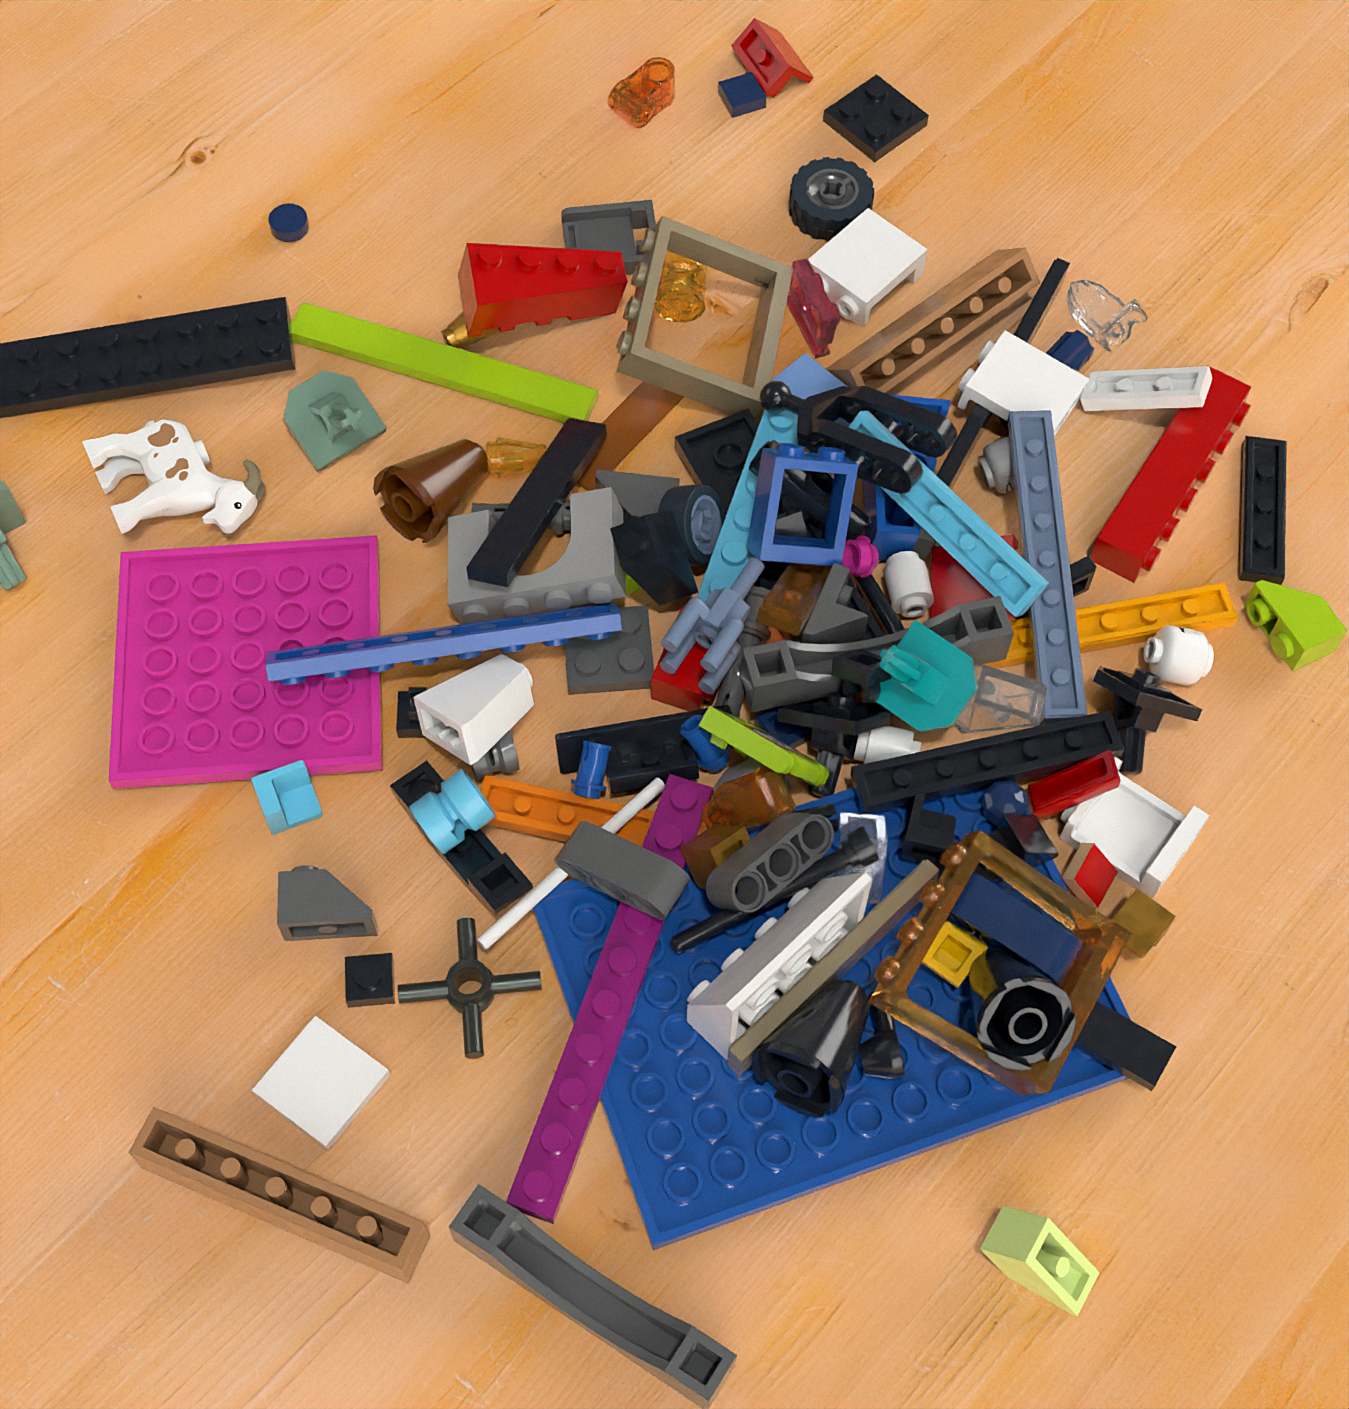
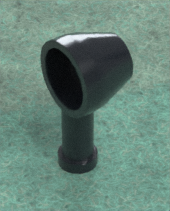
M886 989L873 991L868 995V999L873 1008L877 1034L859 1046L864 1073L867 1076L886 1079L906 1077L891 1005L893 1002L892 992Z

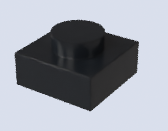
M392 953L345 957V998L348 1008L395 1004L394 958Z

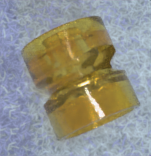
M666 250L655 299V310L658 315L672 322L683 323L694 321L701 317L705 311L707 266Z

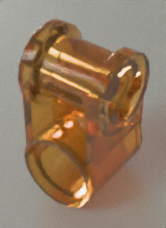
M661 57L647 60L626 79L619 81L613 87L608 97V106L615 112L621 111L628 116L630 123L636 128L644 127L654 116L670 106L675 100L674 65L670 60Z
M762 766L747 775L725 781L719 785L713 794V798L708 800L704 806L702 819L707 829L714 825L745 826L748 829L760 824L772 823L782 814L792 812L796 808V804L782 775L767 766Z

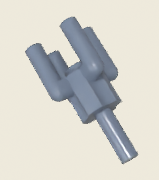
M754 557L750 558L730 589L726 587L724 589L714 588L705 602L697 597L691 598L661 640L662 646L668 650L660 663L662 670L669 674H675L697 641L701 646L708 649L700 661L701 666L707 671L698 686L707 694L715 692L740 654L741 646L737 642V638L743 631V623L751 612L750 606L743 600L765 568L762 561Z

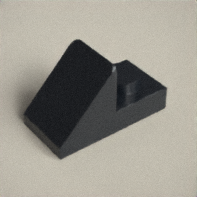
M1019 814L1003 815L997 830L957 847L955 856L964 871L975 872L995 885L1058 857L1059 854L1037 817Z

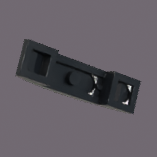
M425 761L392 783L390 788L415 825L448 867L496 915L530 891L533 885L506 852L501 854L481 829L478 831L467 829L465 831V840L446 854H442L409 808L411 804L429 791L436 794L441 792V783L444 780L429 762Z

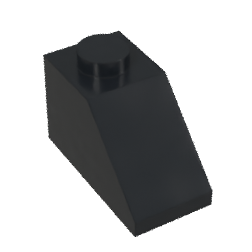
M672 510L643 515L610 528L623 570L659 606L699 593Z

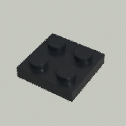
M876 74L826 108L823 114V122L875 163L925 128L929 115Z

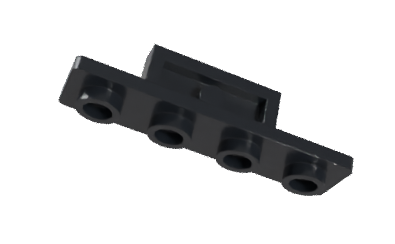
M729 705L714 707L732 715ZM708 708L558 733L555 735L560 773L578 772L583 749L582 743L585 740L612 746L605 771L611 794L623 791L633 792L640 788H645L656 777L666 784L669 774L687 780L698 779L699 767L695 752L681 735L680 730L682 729L680 727L688 718L694 715L704 716Z

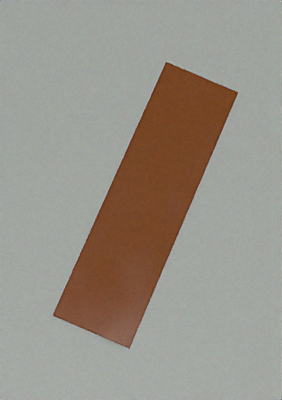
M643 381L602 422V424H606L607 437L577 483L588 491L594 490L596 488V469L612 471L684 396Z

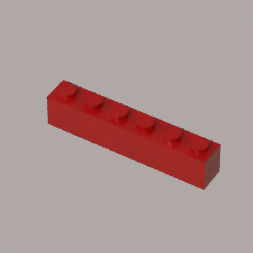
M1210 366L1213 379L1203 407L1180 408L1098 535L1090 558L1094 563L1135 583L1143 569L1148 572L1152 570L1162 551L1157 548L1161 539L1166 542L1170 541L1180 523V519L1176 518L1179 510L1188 512L1199 491L1194 486L1198 481L1203 484L1206 483L1216 465V461L1212 460V457L1215 453L1224 454L1234 435L1229 430L1233 424L1240 427L1251 408V405L1246 403V399L1252 386Z

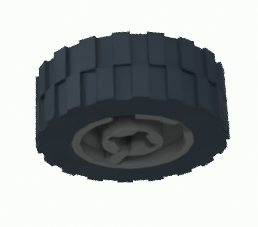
M823 157L820 160L814 159L809 161V164L801 166L798 173L794 174L792 178L789 196V216H792L793 224L798 226L803 234H808L816 240L822 239L826 240L825 242H829L867 208L872 210L874 200L873 181L871 177H868L867 171L858 167L856 163L845 161L843 158L837 157V159H832L830 157Z

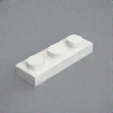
M1209 366L1095 371L1090 373L1089 381L1080 400L1084 411L1203 407L1213 378Z

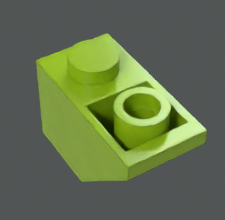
M1264 580L1254 584L1244 604L1251 622L1261 628L1271 642L1274 653L1286 662L1292 672L1335 652L1348 631L1322 596Z

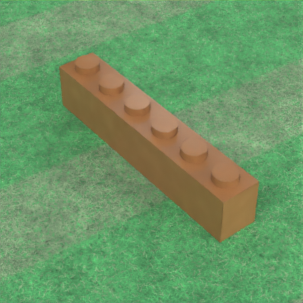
M1026 248L996 250L827 367L826 370L849 388L868 386L886 393L1041 283Z
M155 1107L152 1108L129 1150V1154L138 1165L148 1172L407 1284L430 1238L423 1221Z

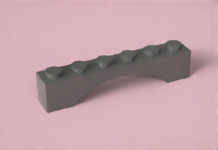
M1000 596L958 604L944 613L921 623L972 657L974 666L1005 660L1014 635ZM909 628L869 640L842 644L822 645L782 640L743 648L740 676L751 712L827 697L828 693L843 692L842 685L845 679L831 675L833 657L860 649L879 655L882 649L888 651L893 645L897 646Z
M479 1184L449 1226L454 1242L702 1409H709L735 1367L737 1358L735 1353L694 1326L652 1306L611 1281L556 1242L519 1210Z

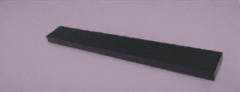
M1060 258L1053 261L1013 334L1014 336L1031 344L1062 287L1070 265L1069 262ZM978 403L973 407L956 442L953 444L936 475L951 490L993 412Z

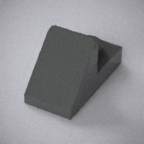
M833 563L803 632L802 643L822 645L850 643L865 635L868 615L848 607L854 587L848 586L850 568Z

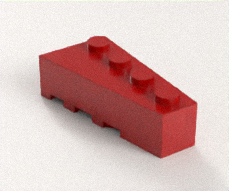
M466 243L458 272L468 338L481 336L483 330L498 328L499 332L515 330L518 324L535 322L536 326L551 324L552 319L567 317L572 321L615 314L628 283L620 251Z

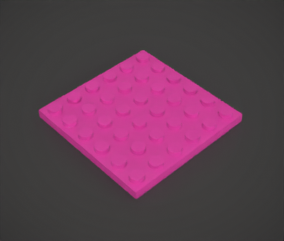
M377 535L121 552L109 783L111 787L119 789L247 780L300 760L304 761L309 775L383 770L381 671L372 672L366 667L352 669L350 674L339 678H326L324 674L306 676L305 681L297 684L283 685L280 684L279 680L268 682L265 668L268 652L381 636L379 543Z

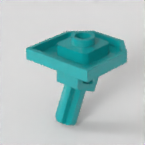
M917 620L912 623L897 646L893 645L888 651L882 649L879 653V657L882 658L879 667L890 674L893 679L880 683L881 693L878 700L875 701L919 732L952 727L978 690L973 658Z

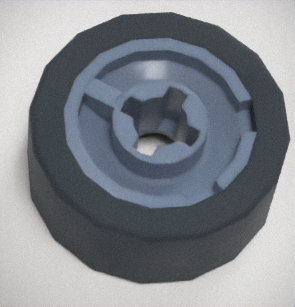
M702 484L674 486L667 490L661 499L658 513L673 511L690 566L708 565L725 520L721 500L710 486Z

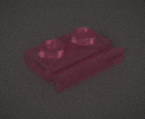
M808 258L793 261V273L789 288L790 295H788L786 304L814 358L827 356L830 354L827 345L832 344L836 327L840 323L838 307L828 298L824 290L822 277L819 273H815Z

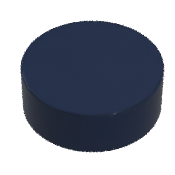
M291 203L282 204L274 208L269 214L268 221L271 233L280 241H297L303 238L309 230L306 211L299 205Z

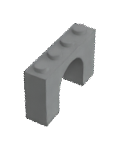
M612 487L570 494L571 537L566 551L556 563L544 571L526 576L516 575L509 587L469 580L467 576V565L496 524L489 510L448 517L447 605L459 622L466 624L528 615L548 610H563L570 608V606L588 603L604 604L612 599L627 597L626 572L623 570L610 530L612 527L623 524V509Z

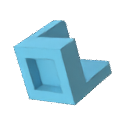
M303 760L251 778L272 835L322 817L323 813Z

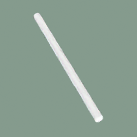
M656 777L601 828L615 834L665 788L664 782ZM559 867L554 869L477 939L478 944L484 950H487L569 875Z

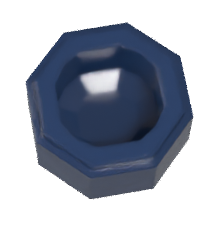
M1012 780L994 782L984 793L982 799L984 817L997 827L1003 815H1025L1029 807L1026 790Z

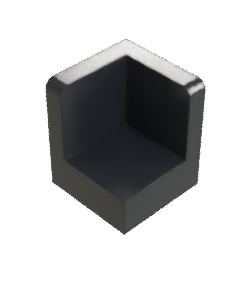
M916 792L901 859L917 863L928 859L936 867L946 869L955 837L956 818L951 815L922 809L925 794Z

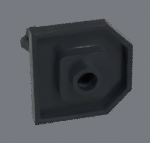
M1099 666L1093 682L1114 693L1112 717L1117 730L1121 731V740L1125 747L1122 757L1119 758L1123 761L1119 772L1140 774L1143 769L1146 733H1156L1164 713L1198 721L1203 709L1158 685L1161 678L1151 672L1135 668L1134 673L1130 674Z
M843 692L828 693L825 700L818 698L778 708L779 722L812 728L811 748L818 751L816 761L825 766L829 771L828 779L823 786L815 787L809 784L808 789L810 793L820 797L834 794L843 760H853L858 735L890 725L889 710L880 704L863 703L862 701L854 700V695L847 697L844 696Z

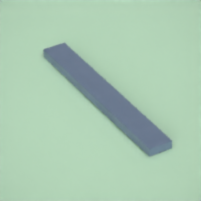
M1051 410L1009 411L1007 420L1022 558L1049 582L1048 586L1028 608L1040 723L1049 724L1088 715Z

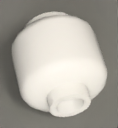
M1166 625L1159 629L1154 637H1150L1147 640L1144 648L1145 662L1149 663L1151 673L1159 676L1161 681L1192 685L1209 673L1213 663L1214 652L1212 645L1208 643L1204 633L1193 629Z

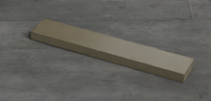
M928 859L926 861L923 860L729 1047L727 1065L740 1077L752 1065L753 1055L761 1044L830 982L840 980L934 888L940 870Z

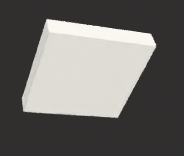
M314 1016L256 1084L252 1092L266 1105L329 1151L390 1077V1072L317 1016Z

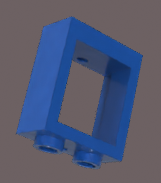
M778 443L777 449L762 448L747 550L757 559L763 561L833 566V563L841 565L858 464L845 457L844 450L833 447H819L818 453L804 452L803 446L792 443ZM784 469L835 473L824 539L774 535Z

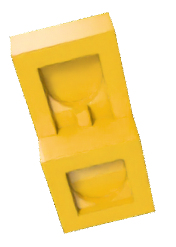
M948 921L944 923L918 961L956 988H959L967 978L972 962L979 955L985 953L988 947Z

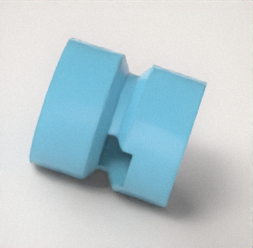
M462 768L441 783L440 793L436 794L429 791L409 806L421 828L442 854H446L464 841L467 829L478 831L497 817L484 795Z

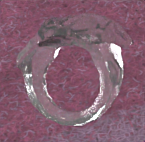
M1079 280L1070 283V289L1066 297L1070 314L1083 331L1109 352L1112 351L1109 346H1120L1130 337L1134 323L1145 322L1148 319L1141 307V302L1137 299H1133L1124 305L1120 298L1111 294L1101 284L1089 280Z

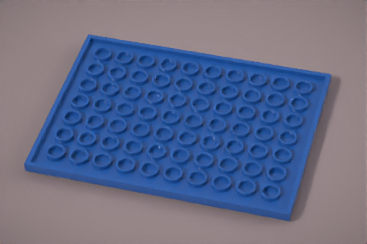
M853 787L793 807L794 810L826 806L831 803L835 806L837 814L827 819H838V832L834 833L832 845L822 857L842 847L840 843L848 839L846 834L864 826L881 859L865 868L862 864L855 868L850 864L835 872L834 877L866 872L872 878L864 917L920 864L901 859L913 804L863 814L855 788ZM989 787L924 801L922 809L951 815L956 818L955 837L946 869L938 868L940 871L934 888L840 979V981L849 980L859 984L865 990L867 997L871 992L880 989L892 992L893 1002L891 1005L906 1077L886 1079L865 1075L859 1048L841 1106L834 1114H832V1110H827L823 1117H812L798 1113L774 1098L778 1090L768 1080L762 1086L756 1079L752 1066L739 1077L727 1065L728 1061L687 1022V1005L689 1004L687 999L691 992L704 980H708L710 983L723 972L721 970L723 963L735 950L739 948L743 951L747 950L756 941L754 938L755 934L767 920L772 917L779 920L789 910L787 906L793 896L781 900L682 953H677L670 947V940L674 935L723 910L714 906L708 900L706 889L699 888L696 885L688 865H686L685 872L689 875L690 882L668 914L600 1098L652 1250L676 1243L1129 1079L1070 1044L1052 1061L1047 1062L1046 1059L1030 1064L1033 1069L1021 1071L1002 1067L989 1058L978 1040L969 977L967 976L960 987L956 988L918 961L944 923L948 922L941 915L939 909L964 873L955 856L957 847L998 829L995 824L984 817L982 799ZM785 810L737 826H745L750 839H752L777 819L778 813L785 812ZM1027 810L1025 815H1031L1029 810ZM1053 859L997 884L998 887L1068 930L1082 943V949L1059 983V986L1063 988L1071 1001L1075 1020L1078 1019L1089 997L1131 1020ZM576 879L560 883L532 908L573 1025L621 902ZM872 1006L861 1043L877 1034Z

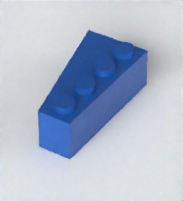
M892 395L945 417L948 414L951 400ZM892 417L893 420L903 428L901 423L897 419ZM908 448L934 473L937 462L935 457L927 456ZM862 479L864 513L869 516L868 525L865 527V536L870 539V544L877 548L879 560H887L899 552L912 551L920 535L921 526L880 486Z

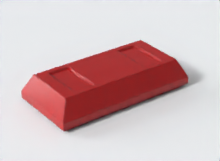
M1109 750L1027 786L1035 816L1047 818L1118 788L1121 779L1113 752Z

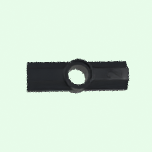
M774 439L770 442L767 441L750 462L749 470L757 477L762 448H778V442ZM784 469L780 494L783 505L787 511L798 508L802 512L804 521L811 519L825 531L833 478L825 472ZM853 503L846 541L856 540L869 522V516Z

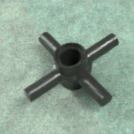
M461 918L456 921L459 961L449 969L446 979L399 984L398 1000L399 1004L447 999L453 1008L462 1013L464 1054L466 1058L474 1059L484 1056L481 1013L490 1006L494 995L542 990L540 971L493 975L482 962L478 961L475 919ZM474 980L482 984L480 989L472 994H464L458 991L459 987L466 981Z

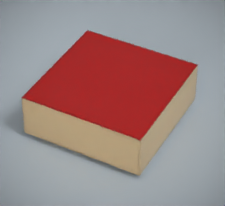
M1082 842L1062 879L1086 907L1098 908L1118 871L1095 843Z

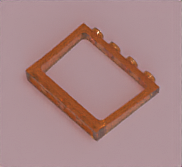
M981 830L964 835L961 842H954L944 852L941 863L946 867L939 879H933L922 890L919 901L924 906L917 918L911 917L899 929L897 940L902 944L895 956H888L877 967L874 978L879 984L868 1002L1020 1095L1049 1093L1132 933L1064 890ZM979 861L1068 927L1083 945L1059 983V986L1067 993L1072 1004L1073 1013L1075 1014L1076 1026L1071 1041L1061 1054L1052 1061L1047 1062L1046 1059L1030 1064L1033 1069L1021 1071L1002 1067L989 1058L980 1045L978 1038L911 1001L907 996L906 990Z

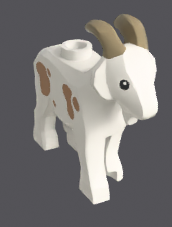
M162 419L156 423L152 420L147 422L142 429L130 434L114 433L82 442L93 468L102 464L105 467L95 472L105 495L115 489L122 478L131 474H145L150 485L134 499L110 506L121 534L134 528L139 520L161 516H185L210 508L214 509L202 517L203 523H214L219 526L223 533L230 534L252 516L265 494V485L261 481L260 470L250 460L246 459L243 461L244 467L248 472V478L243 482L220 478L208 472L204 465L211 462L201 440L193 442L186 426L173 420Z

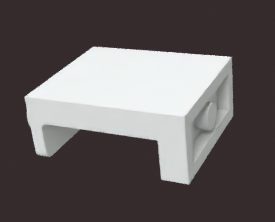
M867 208L807 260L804 285L812 295L823 299L833 306L844 318L852 320L860 327H863L869 321L871 308L903 279L906 278L914 284L923 276L928 249Z
M1005 330L996 343L988 341L977 360L980 363L978 369L975 371L969 368L962 378L958 390L963 393L957 407L965 410L969 403L974 401L1005 420L1008 419L1009 411L1051 410L1055 437L1078 403L1089 378Z
M1114 757L1121 779L1119 787L1066 809L1060 818L1066 823L1060 840L1076 850L1079 849L1082 842L1095 843L1118 871L1116 877L1134 889L1138 888L1153 899L1197 838L1210 815L1196 806H1193L1187 815L1182 814L1122 775L1119 769L1123 761Z

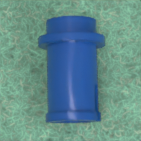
M694 715L681 725L680 728L682 730H680V733L697 754L698 765L709 772H716L725 767L729 762V746L727 745L724 750L710 742L712 733L698 726L703 715Z
M583 740L576 780L571 779L570 784L575 785L573 794L600 799L601 791H606L607 788L603 786V780L612 746Z

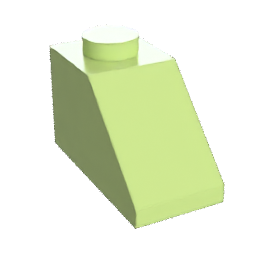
M1005 1206L1001 1208L980 1248L1007 1277L1075 1316H1078L1100 1273L1049 1218Z

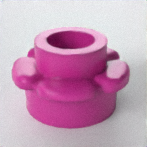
M858 536L856 540L845 542L841 565L850 568L849 574L855 577H868L878 564L879 554L877 548L870 544L868 537Z

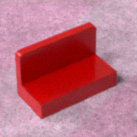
M756 18L750 22L731 45L749 72L753 73L765 94L773 98L793 76L807 83H810L814 78L782 33Z

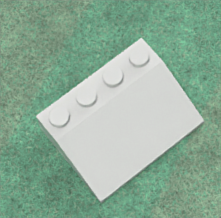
M866 872L824 878L812 889L806 887L797 892L788 903L787 907L789 910L779 920H776L774 917L767 920L755 934L754 938L756 941L747 950L743 951L741 948L735 950L725 960L721 967L723 972L711 983L708 980H704L691 992L687 999L689 1002L687 1005V1022L727 1060L729 1047L863 919L872 878Z

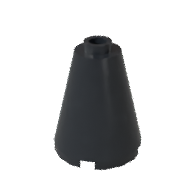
M1000 951L985 952L972 962L968 977L976 1031L980 1045L989 1058L1004 1068L1021 1071L1033 1069L1030 1064L1043 1059L1050 1062L1057 1058L1070 1043L1076 1026L1071 1001L1063 988Z
M849 980L830 982L759 1046L753 1055L751 1066L756 1079L762 1086L768 1080L778 1090L774 1098L798 1113L812 1117H823L827 1110H832V1114L838 1111L846 1093L871 1009V1003L865 990L859 984Z

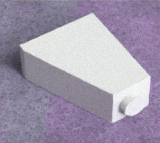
M500 654L414 696L413 699L423 736L469 765L476 763L534 706L531 692L533 680L529 670L523 664Z

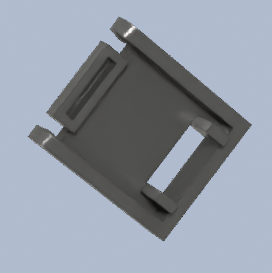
M652 200L569 207L561 211L565 248L620 251L626 275L634 273L637 264L642 262L644 255L643 252L639 251V246L643 240L636 241L635 248L633 229H653L656 225Z

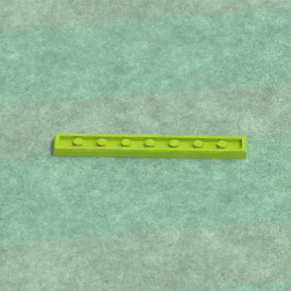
M302 302L291 322L293 342L565 423L568 418L588 421L598 399V390L308 303Z

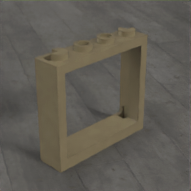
M662 216L653 229H646L644 240L639 246V251L643 252L644 255L642 262L637 264L631 280V285L636 286L634 296L629 298L623 315V319L628 321L627 329L622 331L616 345L618 353H620L617 372L732 415L749 409L753 417H755L763 408L759 400L760 391L772 379L793 268ZM666 250L762 288L742 384L645 347Z

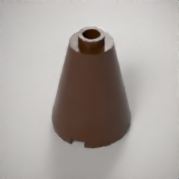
M462 439L384 468L374 478L373 485L375 496L381 492L385 503L380 510L392 527L406 539L414 541L416 538L423 539L422 543L429 542L439 534L448 522V517L454 515L487 473V454L478 443Z

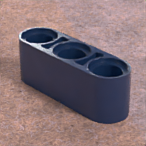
M964 871L939 909V912L947 921L993 951H1000L1009 955L1058 985L1083 947L1080 940L1068 930L972 871Z

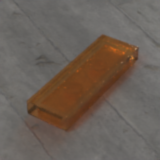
M789 563L760 606L756 621L798 636L812 614L832 567Z

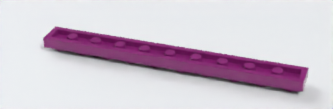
M669 774L642 847L674 862L685 871L687 863L679 847L698 835L712 798L713 787ZM620 902L506 1200L508 1204L523 1214L552 1224L555 1222L667 917L664 920H659Z

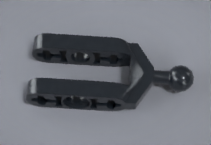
M773 380L765 384L760 391L759 400L761 405L769 413L779 414L787 410L798 415L797 445L807 448L812 453H818L819 447H833L844 450L845 457L858 464V478L899 494L907 493L922 478L923 469L919 460L907 450L836 423L835 421L839 417L851 424L860 411H869L907 448L935 458L941 457L957 439L956 428L945 416L868 386H858L853 389L841 386L802 399L792 395L789 386L782 381ZM892 417H894L895 419H897V420L901 423V425L903 426V428H902L901 426H899V425L893 420ZM861 452H863V453L869 458V460L866 459V458L861 454Z

